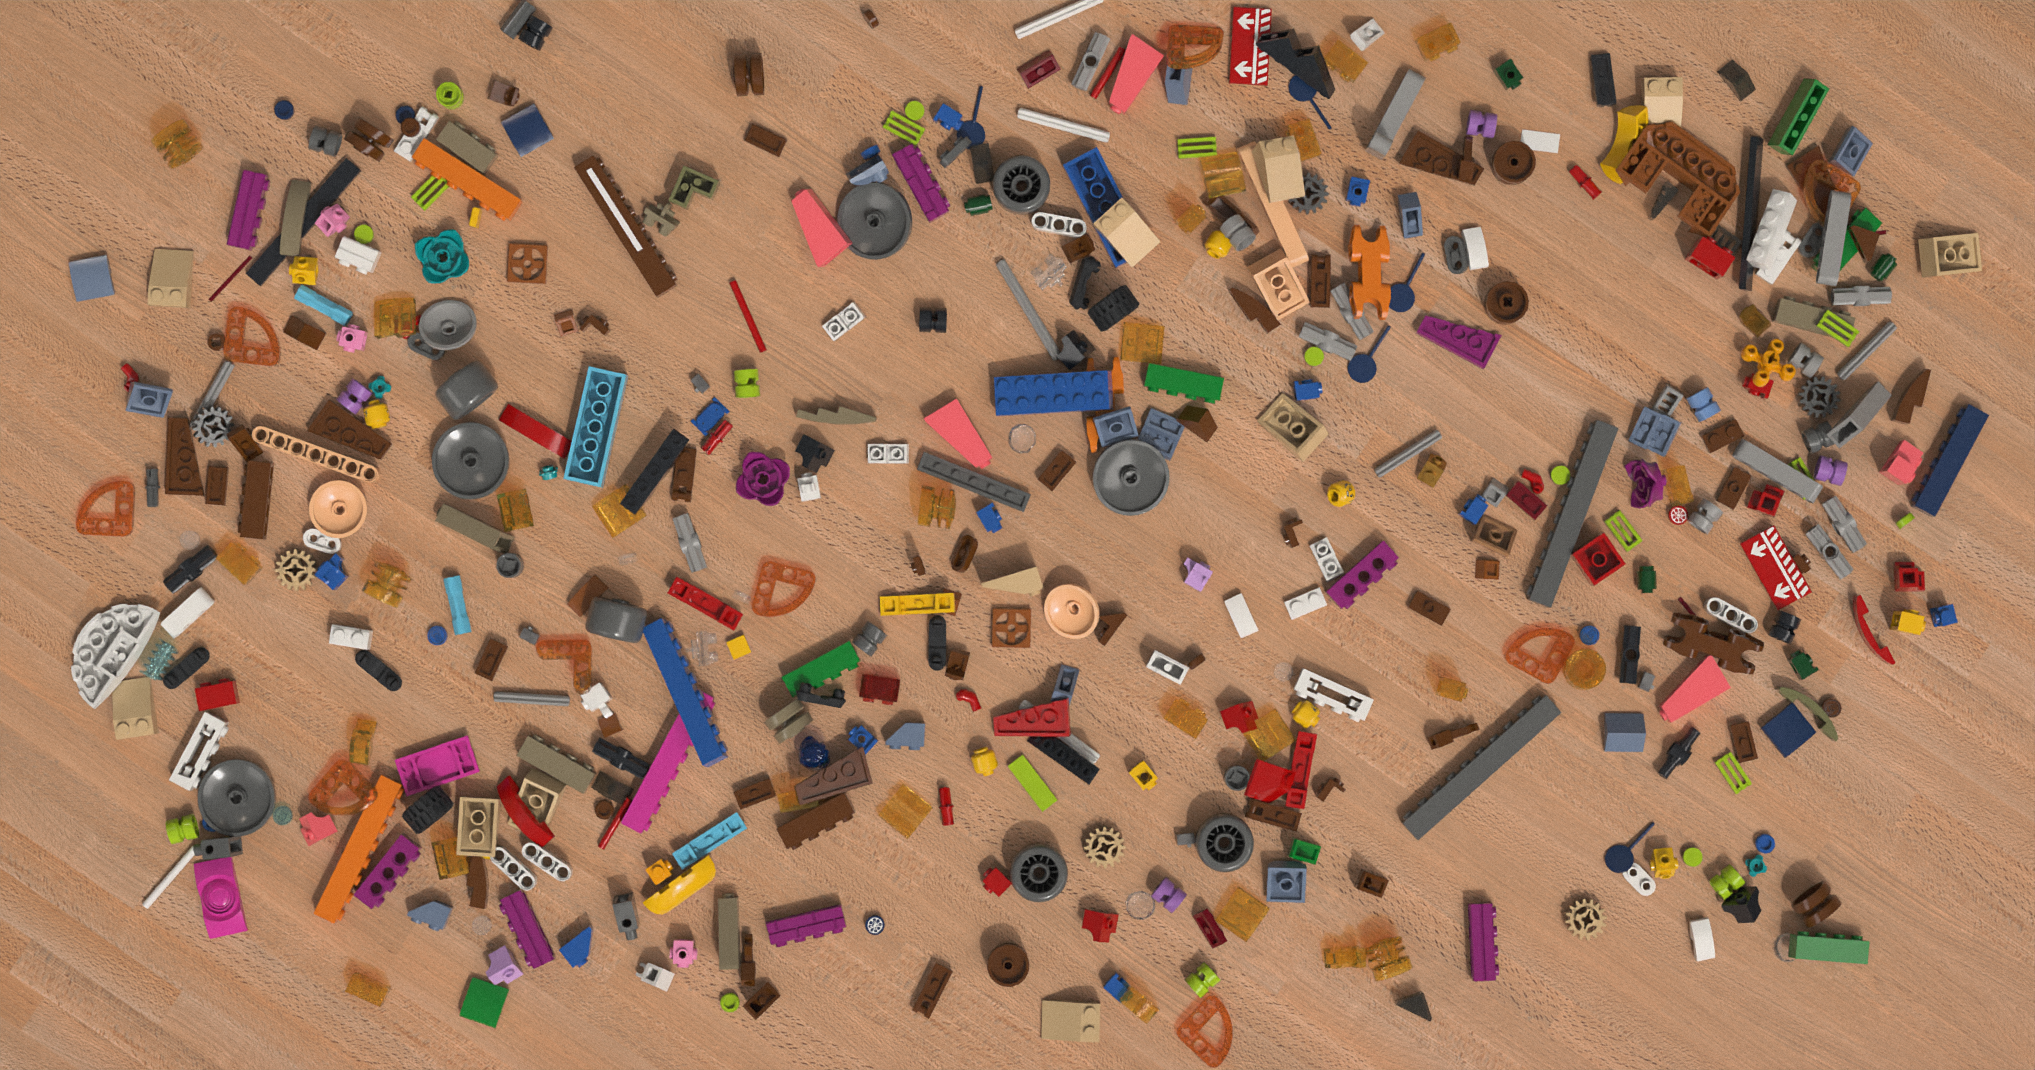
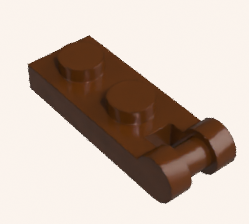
M1311 254L1310 308H1330L1331 254H1325L1324 256ZM1317 264H1324V269H1317Z
M684 448L676 461L672 501L681 499L691 503L697 449ZM679 487H686V492H679Z
M1249 799L1248 804L1250 806L1248 812L1246 811L1245 813L1246 818L1297 832L1302 813ZM1257 807L1263 808L1261 815L1255 814Z
M936 962L912 1011L920 1012L929 1019L953 970ZM923 1000L930 1003L928 1008L921 1005Z

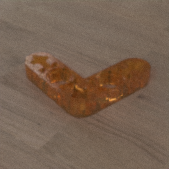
M583 639L540 641L536 646L539 658L543 660L574 659V689L581 695L589 693L592 687L593 653L590 642ZM568 646L570 649L568 653L562 654L559 652L560 647ZM582 646H586V650L584 653H581L580 650L582 649ZM544 647H547L548 650L544 654L542 650L544 649ZM579 664H588L587 670H578ZM581 677H584L586 684L584 688H580Z

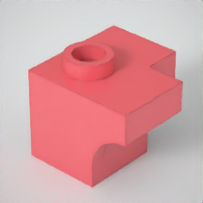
M311 812L299 818L303 826L300 830L308 846L338 832L330 815L320 818Z

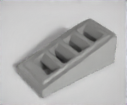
M1667 383L1651 409L1671 416L1684 395L1681 391ZM1670 392L1671 394L1675 395L1676 398L1673 399L1672 397L1668 396L1667 393ZM1663 399L1668 400L1669 402L1672 403L1671 406L1668 405V404H1666V403L1663 402L1662 400H1663ZM1659 405L1668 410L1667 413L1659 409Z

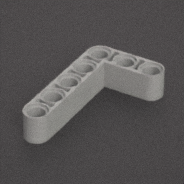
M1411 69L1407 71L1365 152L1380 160L1386 156L1426 77Z

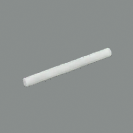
M194 846L187 851L142 903L145 908L148 909L192 859L194 856Z

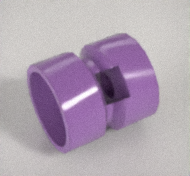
M1470 110L1466 134L1473 136L1481 134L1482 137L1494 138L1497 114L1486 112L1485 115H1482L1481 111Z
M352 378L346 386L347 391H342L336 400L348 410L357 414L362 408V402H366L373 393ZM351 393L358 398L356 401L349 398Z
M1820 455L1815 466L1814 479L1824 482L1829 480V483L1841 486L1845 479L1848 464L1837 459L1833 462L1832 458Z
M1165 877L1153 891L1151 897L1158 903L1163 902V907L1170 913H1173L1187 894L1179 887L1175 888L1174 883Z

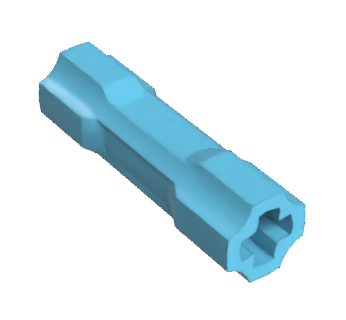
M301 285L295 294L294 299L318 310L344 326L349 323L353 315L352 311L328 300L304 285Z
M460 576L443 579L446 594L448 595L455 635L472 632L465 607Z

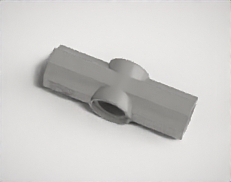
M1094 33L1071 85L1080 90L1087 91L1110 38L1101 33ZM1088 57H1093L1096 60V64L1088 66L1085 60Z
M1345 283L1330 291L1340 307V313L1345 321L1350 324L1359 341L1374 332L1364 316V311L1360 319L1353 318L1349 302V289Z
M1855 286L1831 290L1832 305L1870 306V304H1890L1892 299L1890 287L1870 288V286Z
M1307 322L1304 323L1298 336L1327 353H1334L1351 361L1357 349V345L1339 338V335L1326 329L1317 328Z
M1837 496L1821 504L1831 519L1834 530L1840 537L1842 536L1852 553L1867 545L1857 529L1856 521L1849 512H1846Z
M689 514L673 518L679 536L678 541L683 554L687 558L691 572L707 568L701 551V542L697 532L694 531Z
M1819 524L1805 533L1806 537L1819 552L1820 557L1826 561L1840 580L1854 570L1841 554L1839 547L1831 541ZM1827 547H1831L1833 549V555L1831 557H1828L1825 554V550Z

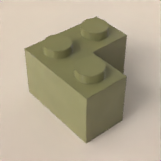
M683 166L668 201L688 210L695 193L713 200L720 182Z

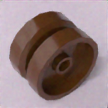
M762 53L751 54L750 66H748L745 54H734L733 76L737 97L748 95L749 84H751L754 96L764 95Z
M358 117L353 126L362 134L359 136L353 131H348L344 140L352 144L354 149L365 156H370L380 162L385 154L376 147L377 143L385 148H389L394 139Z
M1521 141L1504 143L1495 151L1491 159L1493 175L1505 185H1517L1524 182L1532 175L1536 165L1533 150ZM1512 159L1513 162H1517L1516 166L1511 165Z
M1505 281L1496 284L1489 289L1484 299L1485 313L1490 320L1497 324L1508 325L1515 323L1528 310V295L1524 288L1515 282ZM1504 300L1509 302V305L1506 307L1503 305Z
M1826 881L1813 885L1791 904V907L1797 914H1803L1801 920L1808 928L1819 924L1841 906L1842 902L1836 895H1829L1831 888Z
M1003 943L996 946L988 957L987 970L989 976L1002 987L1019 985L1025 980L1029 972L1027 953L1022 947L1014 943ZM1006 962H1010L1012 964V967L1010 969H1008V967L1005 968L1004 965Z

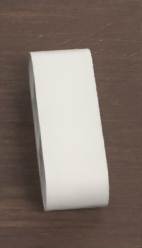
M1038 212L1032 217V226L1037 231L1079 238L1086 233V224L1080 219ZM1043 217L1046 223L1044 226L1039 227L1035 224V219ZM1055 221H1063L1064 228L1062 230L1055 229L1053 226ZM1075 224H1081L1083 231L1077 234L1072 230V227Z
M201 587L163 620L161 626L174 639L210 608L215 601Z
M1712 597L1704 602L1705 612L1733 628L1747 633H1752L1757 629L1758 623L1754 617L1720 598ZM1711 601H1716L1718 604V608L1714 612L1709 608ZM1729 610L1735 613V617L1731 621L1726 617ZM1746 619H1749L1752 623L1751 628L1748 630L1743 627V622Z
M533 841L523 846V856L555 879L566 881L572 876V867L546 848L540 847ZM529 845H532L536 848V854L534 856H531L527 853V847ZM545 856H549L552 859L551 866L543 864ZM560 867H565L568 870L567 877L559 875Z
M496 847V851H503L504 859L498 860L496 857H490L491 861L521 889L528 891L534 888L537 884L536 875L506 847ZM511 863L517 864L519 868L517 873L510 872L509 865ZM525 876L531 877L533 881L531 886L524 885L523 878Z

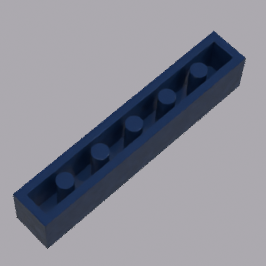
M1970 404L1964 405V407L1961 406L1957 411L1956 417L1958 418L1955 424L1952 423L1948 428L1947 433L1949 435L1946 441L1943 440L1939 445L1938 450L1940 452L1937 458L1934 457L1930 462L1929 467L1931 469L1928 475L1925 474L1920 481L1922 486L1919 492L1916 491L1911 498L1913 502L1911 507L1930 517H1935L1989 417L1987 413Z

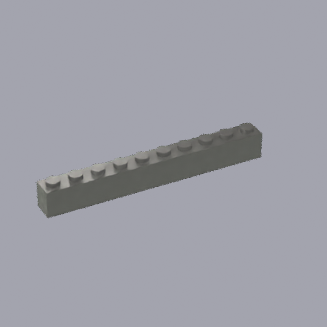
M1599 420L1590 423L1587 430L1589 437L1587 441H1583L1580 449L1583 453L1581 458H1577L1574 464L1575 474L1573 477L1570 476L1566 486L1569 490L1567 495L1564 494L1560 501L1562 508L1560 513L1557 512L1554 517L1553 523H1555L1553 531L1550 530L1546 541L1549 543L1547 548H1543L1539 559L1542 561L1540 567L1536 566L1533 577H1535L1533 585L1530 584L1527 589V600L1548 608L1552 607L1619 428Z
M1538 695L1531 702L1533 705L1529 709H1522L1517 714L1518 718L1514 722L1510 720L1503 726L1504 731L1499 735L1497 733L1488 740L1490 743L1485 748L1481 746L1474 752L1476 755L1471 760L1466 759L1460 765L1461 769L1457 773L1453 771L1445 778L1447 782L1442 786L1440 784L1431 791L1432 795L1428 799L1426 797L1422 798L1416 804L1418 807L1413 812L1409 810L1403 815L1402 818L1404 820L1401 823L1416 840L1422 838L1562 713L1547 695L1542 697Z

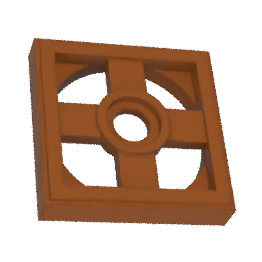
M509 244L507 282L546 284L548 246ZM525 249L522 260L513 259L516 251ZM533 249L541 253L543 261H535L532 258ZM527 260L531 261L529 268L524 266V262ZM513 267L522 268L523 279H519L513 273ZM534 268L543 269L537 278L531 279V271Z
M993 609L992 647L1030 648L1031 610ZM1008 613V622L1006 624H996L997 619L1002 614ZM1016 613L1021 614L1026 619L1027 625H1018ZM1009 625L1015 626L1014 632L1008 631ZM996 632H1005L1008 635L1007 643L1001 642L996 636ZM1018 632H1027L1026 638L1019 644H1015V635Z

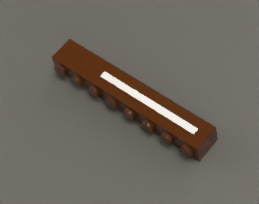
M592 155L575 166L574 169L655 296L659 298L677 286L675 281L678 279L672 270L668 272L665 265L667 262L662 254L658 256L654 249L657 246L653 240L646 238L644 234L647 232L641 222L637 223L634 219L636 213L631 206L627 207L625 205V196L621 190L616 191L613 186L616 182L610 173L606 175L603 168H605V165L600 157L596 159Z

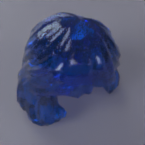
M812 736L806 737L798 748L800 764L812 771L822 770V768L829 765V752L823 741L819 742Z

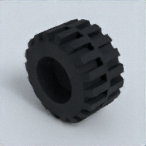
M1123 285L1092 306L1088 311V315L1098 329L1103 332L1138 308L1140 303L1127 285Z
M435 786L403 812L402 817L416 834H420L443 817L453 807L454 803L440 786Z

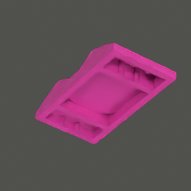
M468 735L395 760L406 796L480 772Z
M218 858L195 863L196 886L201 899L203 918L209 938L213 939L248 931L233 858Z

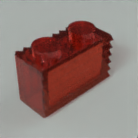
M862 674L859 697H863L865 702L874 703V699L882 700V704L893 705V702H898L901 679Z

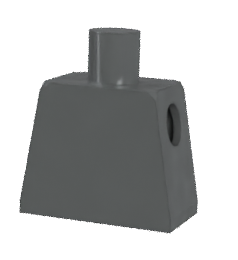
M241 836L201 840V844H195L193 847L194 855H202L203 860L242 855Z
M634 893L614 896L612 906L619 933L625 932L626 940L638 938L636 929L639 928L640 922Z

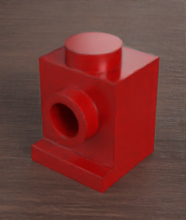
M1754 373L1745 376L1742 387L1749 390L1748 393L1759 397L1761 394V399H1768L1774 380L1769 379L1765 386L1758 387L1753 383Z

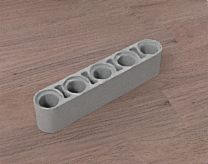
M1834 190L1830 192L1816 274V283L1837 285L1850 210L1851 193Z
M1741 439L1732 454L1738 461L1799 497H1805L1806 499L1804 500L1812 504L1823 489V486L1744 439Z

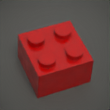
M1701 237L1696 240L1685 260L1716 280L1722 278L1736 257L1732 255L1733 252L1728 248L1717 246V242L1711 237Z
M1604 532L1598 534L1571 554V558L1591 586H1595L1626 565Z

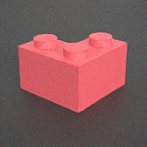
M1901 440L1879 473L1897 485L1907 484V482L1911 483L1916 476L1915 470L1923 460L1921 458L1923 452L1907 441Z

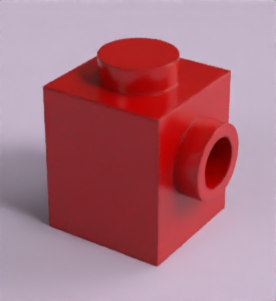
M990 867L983 874L985 877L982 880L985 883L983 887L990 894L994 892L998 897L1012 884L1011 880L997 867L994 869Z

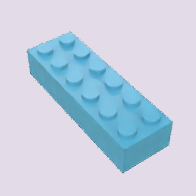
M588 367L563 479L603 488L628 375Z

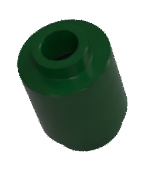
M985 194L968 197L967 202H964L966 213H970L971 216L989 213L988 211L993 210L990 195L985 196Z
M1889 253L1886 255L1881 254L1871 267L1869 274L1880 282L1884 279L1886 280L1896 268L1897 263L1895 261L1897 259Z
M1639 566V571H1637V590H1641V593H1653V589H1657L1654 566Z

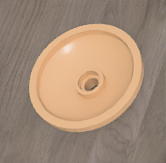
M341 480L330 481L320 486L313 494L309 505V514L312 523L322 534L332 538H344L356 533L364 524L367 516V502L361 490L352 483ZM339 506L344 508L342 513L337 511Z
M1062 584L1055 587L1048 594L1044 604L1047 622L1055 632L1063 637L1070 639L1086 637L1098 624L1100 614L1098 604L1093 595L1079 585Z

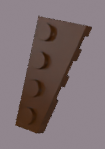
M1419 130L1398 163L1473 186L1484 170L1483 167L1474 163L1472 180L1458 179L1459 161L1462 155Z
M1818 145L1786 166V168L1822 223H1825L1829 195L1831 190L1835 191L1820 146Z
M328 400L307 430L380 460L383 459L392 446V443L331 400Z
M168 418L165 494L205 496L189 419Z
M863 746L796 784L794 790L798 805L873 784Z

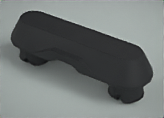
M1094 257L1083 258L1069 300V303L1076 310L1088 308L1086 303L1090 301L1084 297L1086 283L1090 279L1091 273L1099 272L1100 269L1098 267H1101L1100 262L1095 261Z
M939 615L933 616L929 622L928 663L930 668L935 671L943 669L946 663V620Z
M198 647L164 676L163 683L165 687L175 689L191 677L209 660V651L206 648Z
M361 650L356 654L355 661L357 665L390 691H397L401 688V678L381 660L367 650Z
M802 682L800 683L799 690L796 691L799 701L841 708L846 702V699H844L846 692L842 689H834L833 696L831 697L819 696L811 693V684Z

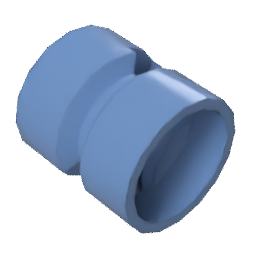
M1708 387L1686 398L1690 407L1695 408L1694 414L1698 422L1721 411L1717 402L1712 401L1713 395Z

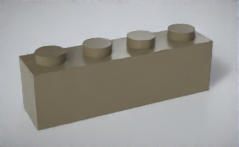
M1784 296V299L1780 298L1777 301L1772 322L1831 337L1816 325L1826 310L1832 312L1833 308L1826 306L1817 308L1813 307L1814 303L1807 301L1798 303L1795 302V298ZM1840 311L1839 313L1832 312L1854 327L1856 318L1851 317V313ZM1827 316V319L1838 325L1840 328H1842L1849 334H1852L1851 331H1849L1844 326H1842L1841 324ZM1823 322L1822 325H1824L1825 327L1839 335L1844 340L1848 341L1849 338L1835 330L1827 323Z
M536 734L527 736L516 756L582 794L586 793L596 775V772L593 771L594 767L585 762L583 765L578 763V758L569 753L564 755L560 752L561 749L554 744L549 746L543 743L544 739Z

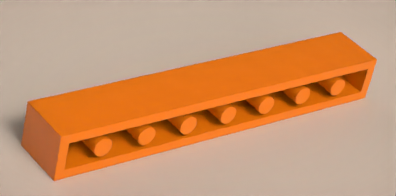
M385 774L380 776L313 914L333 924L343 919L346 913L343 909L346 903L350 904L354 896L352 891L355 886H359L363 878L360 874L363 868L367 869L371 861L369 856L372 851H376L380 843L377 839L380 834L383 835L388 827L386 821L388 817L393 816L396 810L394 805L397 799L400 800L405 792L402 789L403 784Z

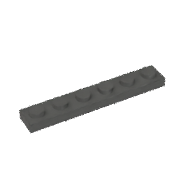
M926 452L923 453L917 468L921 472L1021 512L1025 511L1031 496L1029 493Z

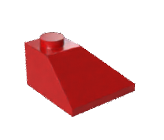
M1256 759L1244 795L1271 803L1290 791L1296 772Z

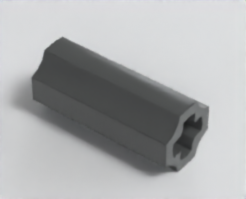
M521 0L500 30L514 40L531 15L536 11V8L526 0Z

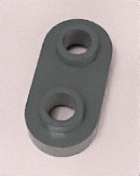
M962 136L958 138L954 143L955 147L951 151L946 150L940 156V164L947 168L970 146L972 141L967 136L965 138Z
M1817 222L1809 228L1798 247L1801 256L1810 258L1817 254L1821 248L1825 223ZM1816 229H1819L1821 231L1820 236H1817L1815 234ZM1805 245L1811 247L1809 252L1805 251Z
M1451 236L1444 243L1448 269L1453 274H1463L1468 269L1465 243L1462 238ZM1455 242L1458 244L1457 249H1454L1453 244ZM1458 261L1462 263L1460 268L1457 267Z
M413 333L408 338L409 348L429 359L440 360L445 354V350H439L438 354H433V347L424 342L420 333ZM417 339H420L422 342L420 346L415 345Z

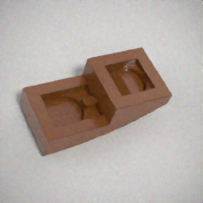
M594 575L573 596L567 605L579 617H582L589 609L591 600L594 597H601L609 587Z

